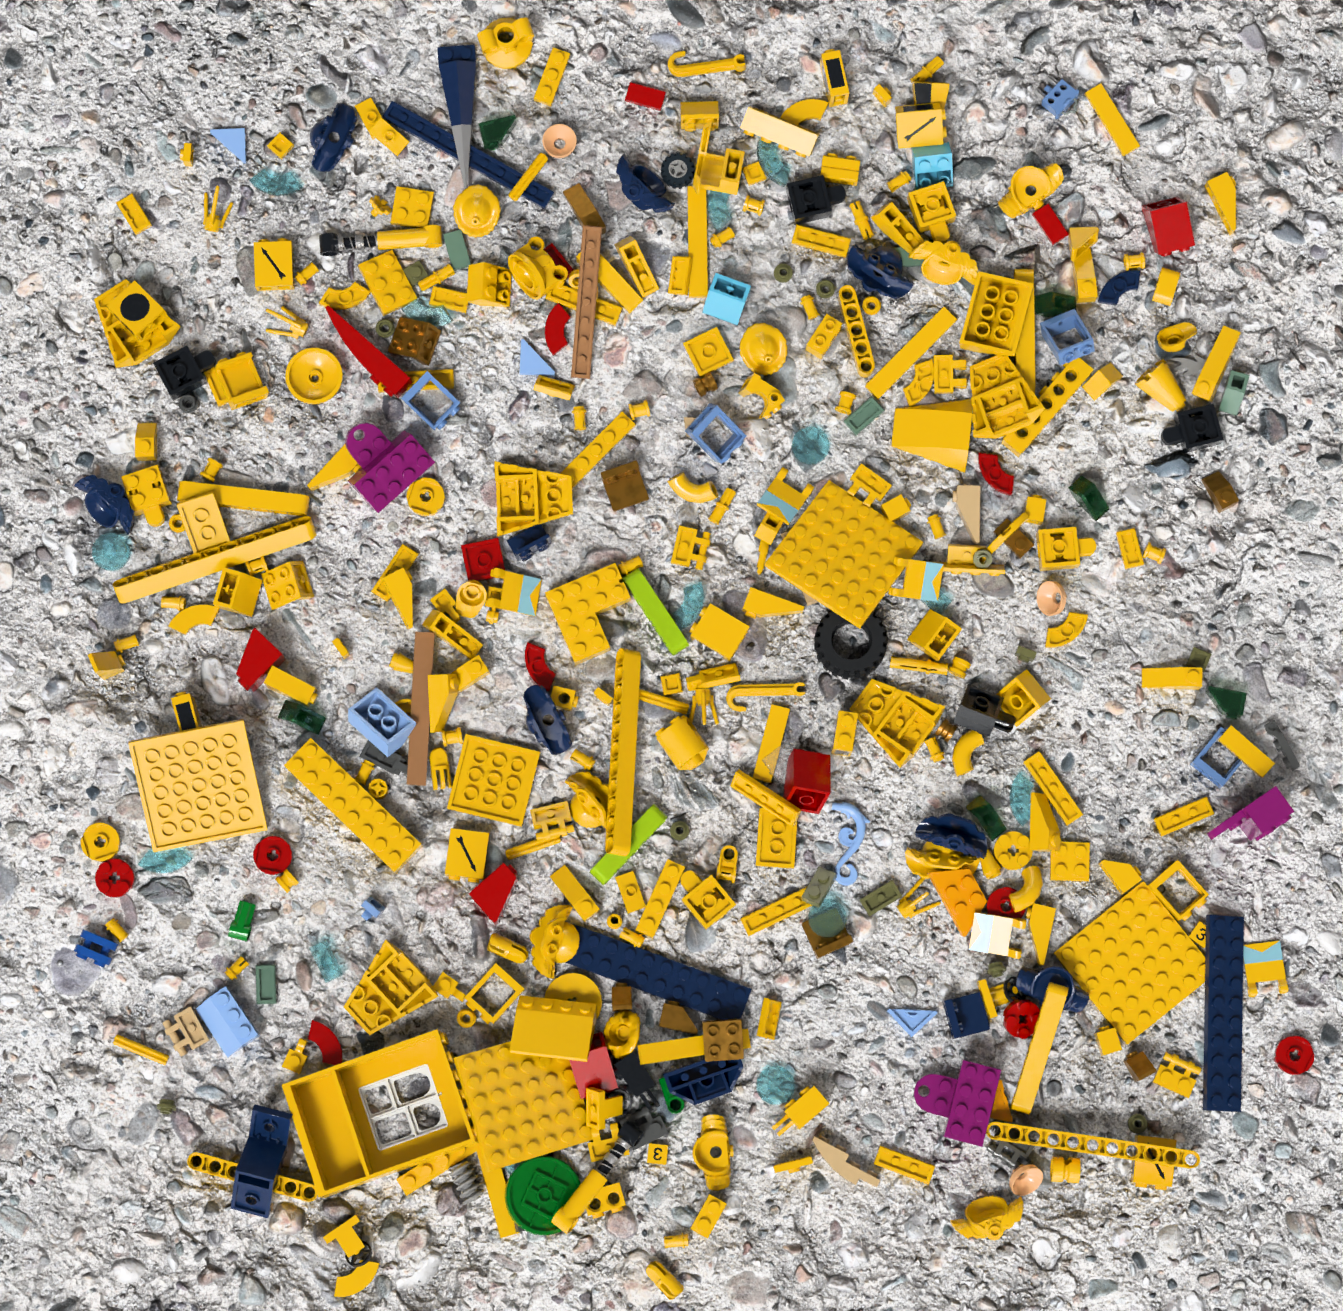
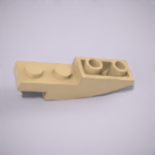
M821 1135L818 1138L813 1137L812 1141L816 1149L836 1173L854 1185L861 1179L874 1187L878 1186L880 1182L877 1179L878 1174L867 1170V1172L860 1170L861 1165L851 1160L849 1163L846 1162L849 1156L846 1153V1148L838 1144L835 1147L828 1144L830 1140Z

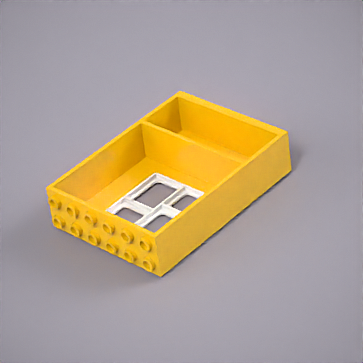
M436 1029L282 1084L318 1197L326 1198L478 1143L477 1132L472 1123L463 1089L459 1084L460 1079L457 1070L453 1066L454 1055L447 1048L449 1040L446 1033L444 1034V1032ZM415 1073L426 1075L430 1081V1089L427 1094L406 1103H401L394 1082ZM385 1085L392 1102V1107L372 1114L365 1097V1092ZM424 1104H434L440 1111V1121L434 1127L420 1130L414 1115V1108ZM404 1112L412 1131L411 1134L390 1143L382 1144L375 1123Z

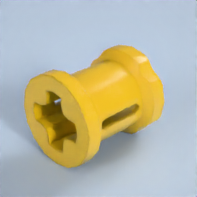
M747 195L743 211L754 212L761 216L765 200L760 201Z
M1140 252L1136 255L1124 254L1125 271H1128L1129 268L1140 267L1144 269V253Z
M840 391L839 395L841 397L835 410L849 415L852 413L850 409L853 400L856 399V395Z
M647 400L634 405L628 404L632 420L645 415L647 417L650 416Z
M208 458L207 465L199 475L214 483V478L219 469L223 468V465L214 459Z
M1148 542L1142 557H1148L1161 564L1166 548L1161 549Z
M264 556L250 562H245L250 576H254V574L262 571H269Z
M460 727L450 731L441 730L444 747L454 743L463 744Z

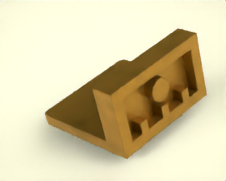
M400 317L388 352L414 358L421 364L429 366L441 330L429 322Z
M637 460L601 472V479L614 512L649 500Z
M836 908L802 923L803 930L817 959L854 942L851 935L848 934Z
M741 1018L702 1021L706 1062L744 1059Z

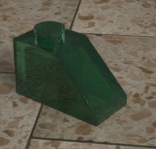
M515 115L478 123L484 150L492 151L498 149L499 146H503L517 124Z
M1048 292L1034 296L1035 315L1055 317L1072 309L1076 310L1075 296L1057 292Z
M1080 476L1068 487L1074 499L1094 521H1097L1109 510L1096 485L1084 476Z
M1213 686L1206 688V694L1220 714L1226 715L1225 718L1237 720V717L1243 716L1247 693Z
M285 700L278 718L316 735L320 734L326 717L288 700Z
M981 795L965 807L973 820L992 842L1007 830L992 805Z

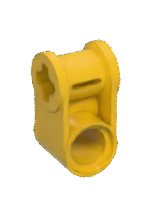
M727 845L722 848L719 864L717 865L716 881L720 879L735 883L738 852L734 846ZM727 849L734 851L735 856L731 860H727L723 856L724 851Z

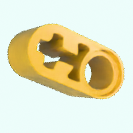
M1164 267L1161 268L1152 301L1167 306L1171 305L1180 272Z

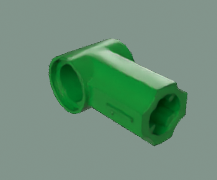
M245 901L239 902L235 919L232 920L229 928L228 937L245 942L248 941L252 929L251 922L256 909L255 904Z
M665 1078L659 1079L668 1111L672 1114L681 1113L684 1109L683 1099L669 1092ZM673 1100H678L681 1103V1108L677 1111L670 1108V1103Z

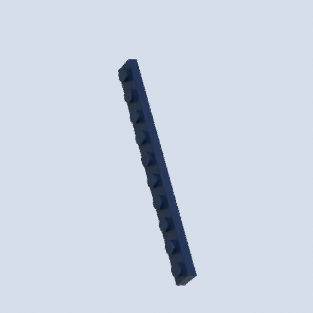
M391 101L383 115V119L459 161L452 134ZM470 145L469 167L505 188L512 190L523 174ZM532 180L521 197L545 210L554 196V192Z

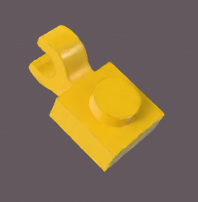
M443 589L430 599L435 608L443 614L447 613L452 621L457 623L461 620L453 608L456 602L446 589Z
M442 972L433 985L434 989L447 999L453 995L461 1002L465 1000L466 995L456 989L459 983Z
M300 1038L296 1049H289L282 1067L301 1074L308 1058L307 1055L303 1054L308 1043L307 1040Z

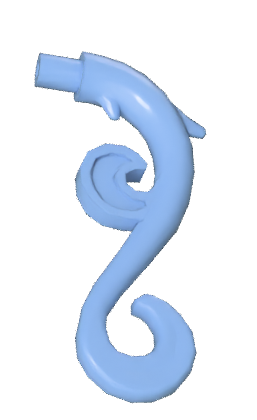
M833 802L832 810L845 813L848 819L851 816L857 828L856 836L853 840L849 839V835L854 834L850 828L845 827L838 833L839 842L849 848L835 867L834 873L837 875L835 880L841 885L849 886L858 877L856 868L851 864L846 865L850 870L848 877L841 876L840 869L860 847L865 836V823H870V820L853 804Z

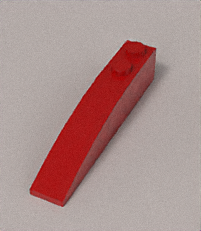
M327 305L325 308L334 327L355 358L370 373L371 376L369 378L376 385L381 383L385 387L383 391L390 397L394 395L399 399L413 383L412 379Z

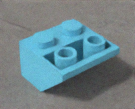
M949 142L943 145L911 147L916 190L943 181L946 187L953 186L952 152Z
M715 273L702 313L738 326L751 292V285Z

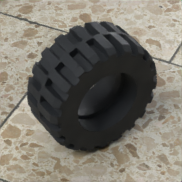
M832 610L827 612V615L821 619L814 637V650L819 663L823 664V668L826 671L829 670L832 672V675L836 677L837 675L841 676L842 679L848 680V678H853L854 680L859 679L861 676L865 677L878 668L886 654L888 637L886 635V627L883 626L881 618L877 617L874 611L861 627L867 633L869 639L868 649L864 655L857 659L841 657L833 646L835 632L840 627L852 623Z

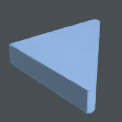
M245 128L210 129L211 135L241 160L243 164H246Z
M521 339L520 375L555 376L553 369L524 339Z
M887 1010L910 1037L914 1036L938 1013L937 1011Z

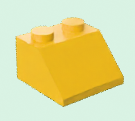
M1027 669L996 694L1004 698L1001 709L1015 716L1016 727L1051 700Z

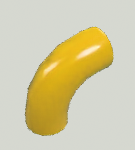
M684 472L673 476L667 481L673 491L688 502L704 503L714 500L719 496L712 481L694 484L689 481Z
M971 729L960 736L953 749L952 762L957 777L974 770L971 761L972 753L977 747L984 744L982 735Z
M1038 866L1025 868L1021 873L1024 882L1023 887L1019 891L1009 894L1015 913L1031 906L1040 896L1043 880Z

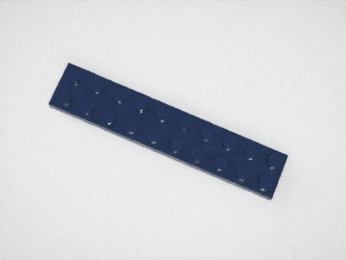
M1206 915L1203 1110L1241 1112L1244 917Z
M572 924L579 933V948L574 957L565 963L619 983H627V986L657 997L679 1002V1005L720 1020L740 1019L742 1017L752 989Z

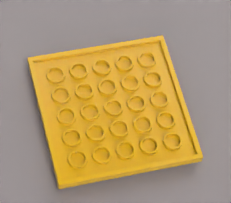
M828 480L765 562V567L860 629L906 568V566L894 565V557L913 559L924 542L894 522H890L888 518L873 508L867 507L862 501L851 496L847 491Z
M244 719L128 742L153 852L268 830Z
M1144 881L1053 953L1063 967L1071 974L1079 987L1088 992L1091 1002L1112 1028L1115 1027L1117 1034L1126 1045L1205 982V956Z
M511 1041L453 1058L471 1114L472 1123L477 1132V1139L487 1172L593 1140L591 1127L586 1126V1105L584 1099L580 1098L569 1060L510 1053Z

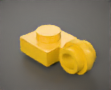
M488 586L486 599L495 598L500 600L502 589ZM496 608L487 611L486 621L489 624L493 625V623L498 622L499 612H496Z

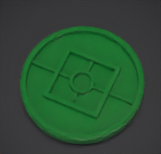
M539 1156L526 1160L514 1169L506 1183L505 1204L512 1220L528 1233L540 1236L559 1233L562 1230L551 1223L557 1211L566 1204L581 1184L574 1170L560 1159L550 1156Z

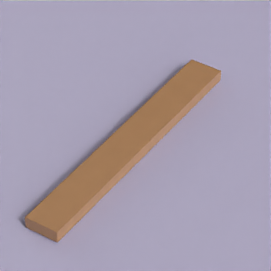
M583 225L571 370V377L590 379L602 227Z
M415 632L410 718L416 722V726L409 735L406 785L426 786L430 722L428 675L432 674L434 633Z

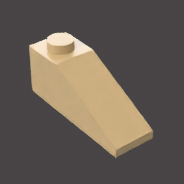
M957 485L956 491H952V502H956L958 514L973 544L978 545L980 542V486Z

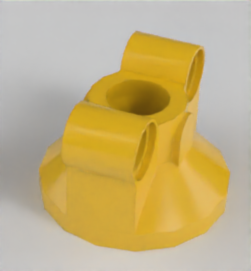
M507 17L499 18L489 23L485 30L477 34L482 53L489 63L497 68L512 69L522 65L529 58L533 47L532 38L534 33L529 18L513 19ZM502 32H511L514 34L512 41L503 43L499 41L498 35Z
M531 237L526 245L508 257V266L514 280L526 295L535 300H539L555 288H561L568 276L567 269L561 265L556 266L548 253L543 250L545 245L540 237ZM531 246L537 247L538 250L532 249ZM554 275H559L562 279H557Z

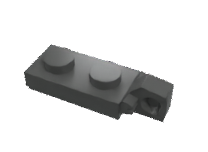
M1273 720L1264 725L1267 735L1275 738L1273 744L1277 751H1282L1284 755L1282 760L1286 768H1291L1292 771L1298 769L1300 764L1276 721Z
M369 740L367 741L359 756L360 758L392 774L399 776L400 772L407 775V765H405L407 760L396 753L387 757Z

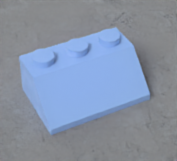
M377 687L348 709V722L387 757L402 747L416 726V722Z
M226 986L210 996L195 1009L227 1057H230L260 1036L230 989Z

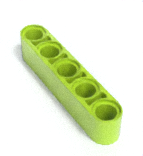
M637 568L623 577L622 580L669 652L674 656L689 646L687 640L640 569Z
M653 804L632 826L629 854L627 856H619L606 853L589 873L602 885H605L666 821L668 816Z

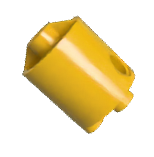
M677 716L670 721L671 726L663 727L655 733L656 739L678 770H693L705 761L709 746L687 716Z

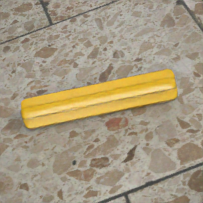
M538 154L510 191L509 197L513 201H517L548 161V157L545 154Z
M639 689V700L682 714H687L689 705Z
M560 835L551 837V840L545 841L543 839L537 841L536 839L507 849L505 851L508 860L558 844L561 842Z
M116 1035L114 1038V1045L163 1065H166L169 1056L121 1035Z

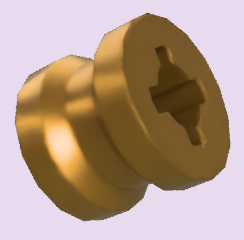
M945 718L935 734L942 736L944 741L948 743L958 726L950 724L949 720Z

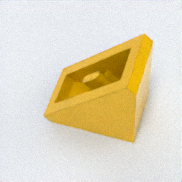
M1098 227L1069 228L1068 244L1071 261L1075 262L1098 241Z
M1110 362L1098 370L1082 388L1095 401L1118 382L1123 375Z

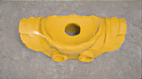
M1051 163L1043 169L1034 166L1019 168L1013 174L1011 186L1008 188L1009 192L998 201L999 207L1011 218L1023 215L1033 208L1038 210L1045 204L1043 202L1044 199L1053 194L1062 184L1064 179L1062 169L1056 163ZM1034 186L1036 194L1033 196L1027 195L1025 192L1026 187Z
M927 240L909 253L908 258L924 260L921 271L924 277L934 283L941 285L954 284L963 277L969 283L975 285L978 274L976 261L972 260L966 252H961L959 244L955 241H948L942 244L940 241L932 243Z
M585 771L568 777L565 783L575 792L569 807L574 821L586 828H596L602 825L606 829L609 785L602 784L597 776H593L590 772Z
M928 841L924 844L922 850L907 847L905 851L906 863L911 872L924 879H929L927 874L929 871L936 872L969 868L972 874H974L980 858L976 856H964L962 852L938 846Z
M557 905L547 909L544 916L539 920V927L533 928L530 932V941L534 945L531 950L532 964L540 974L547 978H554L555 963L569 961L574 957L579 948V933L574 925L566 922L573 909L569 905Z
M709 1114L701 1120V1137L697 1138L693 1146L692 1155L699 1169L703 1170L707 1188L713 1191H720L727 1188L730 1184V1157H734L733 1145H729L725 1118L717 1114ZM714 1146L719 1147L722 1151L721 1156L718 1158H713L710 1155V1150Z
M1000 1196L981 1197L969 1203L965 1208L967 1219L950 1220V1223L959 1234L966 1238L973 1236L977 1239L988 1237L990 1240H998L1006 1229H1010L1015 1222L1021 1220L1024 1209L1023 1199L1020 1196L1007 1205L1005 1199Z

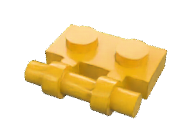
M679 525L671 564L690 567L692 560L696 561L695 569L703 570V565L707 561V557H705L707 548L710 547L711 543L709 540L711 533L703 532L702 538L696 537L698 529ZM695 544L700 545L698 555L693 554Z
M567 801L530 810L534 830L542 828L543 831L535 833L537 841L543 839L547 841L551 840V837L559 835L563 837L567 836V833L575 832L573 824L565 826V822L572 821ZM559 824V828L548 830L549 826Z
M1165 1052L1163 1059L1168 1061L1169 1064L1167 1067L1159 1065L1152 1083L1189 1098L1196 1083L1195 1079L1190 1078V1074L1193 1072L1199 1075L1202 1068L1196 1066L1192 1061L1187 1062L1179 1058L1177 1054L1173 1053L1172 1055ZM1175 1065L1184 1068V1073L1181 1074L1173 1070Z

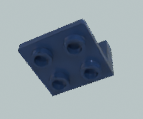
M539 524L507 540V543L517 561L522 560L524 562L533 557L532 554L536 551L543 552L547 550L549 544H551V538L549 534H546L543 526Z
M980 992L942 1002L952 1040L990 1029Z

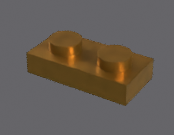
M1007 518L993 533L998 537L1012 522ZM1019 529L1004 542L1019 559L1034 546Z

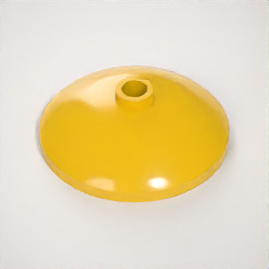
M308 348L292 357L286 368L285 379L289 391L295 398L307 404H321L337 394L342 384L343 373L339 361L332 353L321 348ZM314 376L319 377L318 381L313 382L312 378Z

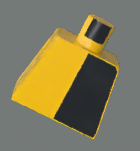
M912 81L914 105L940 102L941 109H944L949 83Z

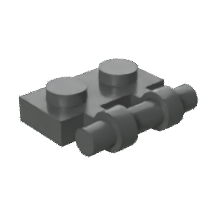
M655 1104L651 1105L653 1108L651 1112L645 1105L641 1107V1110L633 1114L629 1113L625 1115V1118L619 1120L621 1126L628 1120L636 1125L635 1121L646 1117L648 1121L638 1126L645 1133L640 1142L634 1148L632 1147L633 1151L668 1134L661 1117L658 1116L653 1119L651 1113L657 1111Z
M1015 1128L1009 1130V1137L1011 1139L1019 1137L1020 1133ZM1000 1129L997 1130L994 1136H998L1000 1134ZM998 1141L997 1147L989 1144L986 1150L992 1154V1157L999 1158L1006 1162L1008 1167L1016 1169L1019 1165H1022V1163L1017 1161L1019 1156L1027 1159L1035 1146ZM1005 1146L1014 1151L1012 1156L1002 1151Z

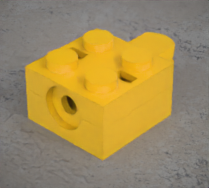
M945 182L909 192L907 201L918 232L922 233L930 230L933 241H940L942 244L946 243L950 237L947 224L955 222L956 213Z
M154 465L121 476L131 509L134 510V515L144 514L150 526H161L165 521L162 507L172 503L159 466Z
M1076 527L1038 530L1036 533L1040 571L1078 568L1080 557L1091 556L1096 550V542L1093 538H1077Z
M692 870L682 874L680 879L681 885L688 894L681 901L705 930L709 929L736 906L735 902L712 875L702 881L697 873Z
M807 1086L799 1093L801 1097L795 1101L793 1098L784 1106L786 1108L783 1112L785 1116L771 1128L775 1130L788 1118L790 1122L776 1133L778 1136L783 1134L793 1124L800 1130L829 1105V1102L815 1086L812 1088Z

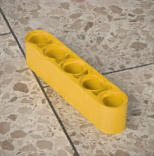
M845 285L839 290L838 302L857 372L861 377L868 378L873 374L875 363L856 291L852 286ZM844 292H849L852 295V297L850 299H844L842 297V294ZM854 310L857 315L849 317L846 312ZM853 328H859L861 330V334L854 335L851 332V330ZM864 346L866 352L859 353L856 347ZM868 364L870 365L871 369L869 371H863L861 369V365Z

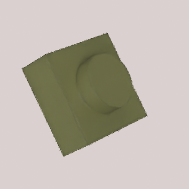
M420 261L403 269L412 287L428 277Z
M1018 646L1015 656L1018 657V660L1029 663V661L1033 662L1037 652Z

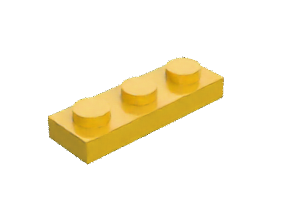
M552 48L535 93L534 101L552 106L571 56L570 53Z

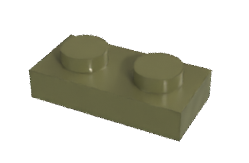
M819 866L802 895V901L820 908L837 878L836 873Z
M891 880L859 901L870 917L901 898L902 894L894 881Z

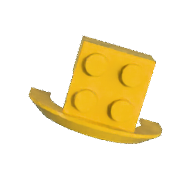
M710 120L703 126L692 187L697 195H699L700 188L737 195L745 151L726 148L725 156L706 153L712 124Z

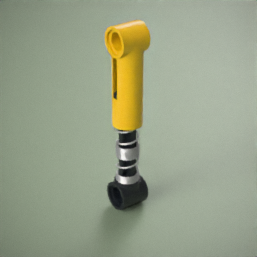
M427 225L423 228L377 231V234H373V236L355 235V237L348 236V238H343V236L338 237L335 233L319 235L321 256H335L339 254V251H344V249L346 251L348 249L362 250L365 247L388 250L413 247L438 248L443 245L440 225Z
M628 1120L618 1132L617 1136L619 1138L616 1140L617 1142H615L613 1149H609L610 1152L606 1153L603 1162L599 1163L597 1169H592L566 1204L554 1215L551 1223L564 1233H570L577 1224L579 1217L608 1181L606 1176H608L610 1170H614L613 1167L617 1166L620 1157L624 1156L623 1153L626 1150L628 1151L630 1147L634 1148L640 1142L645 1132Z

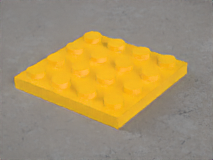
M465 734L447 809L522 827L540 752Z

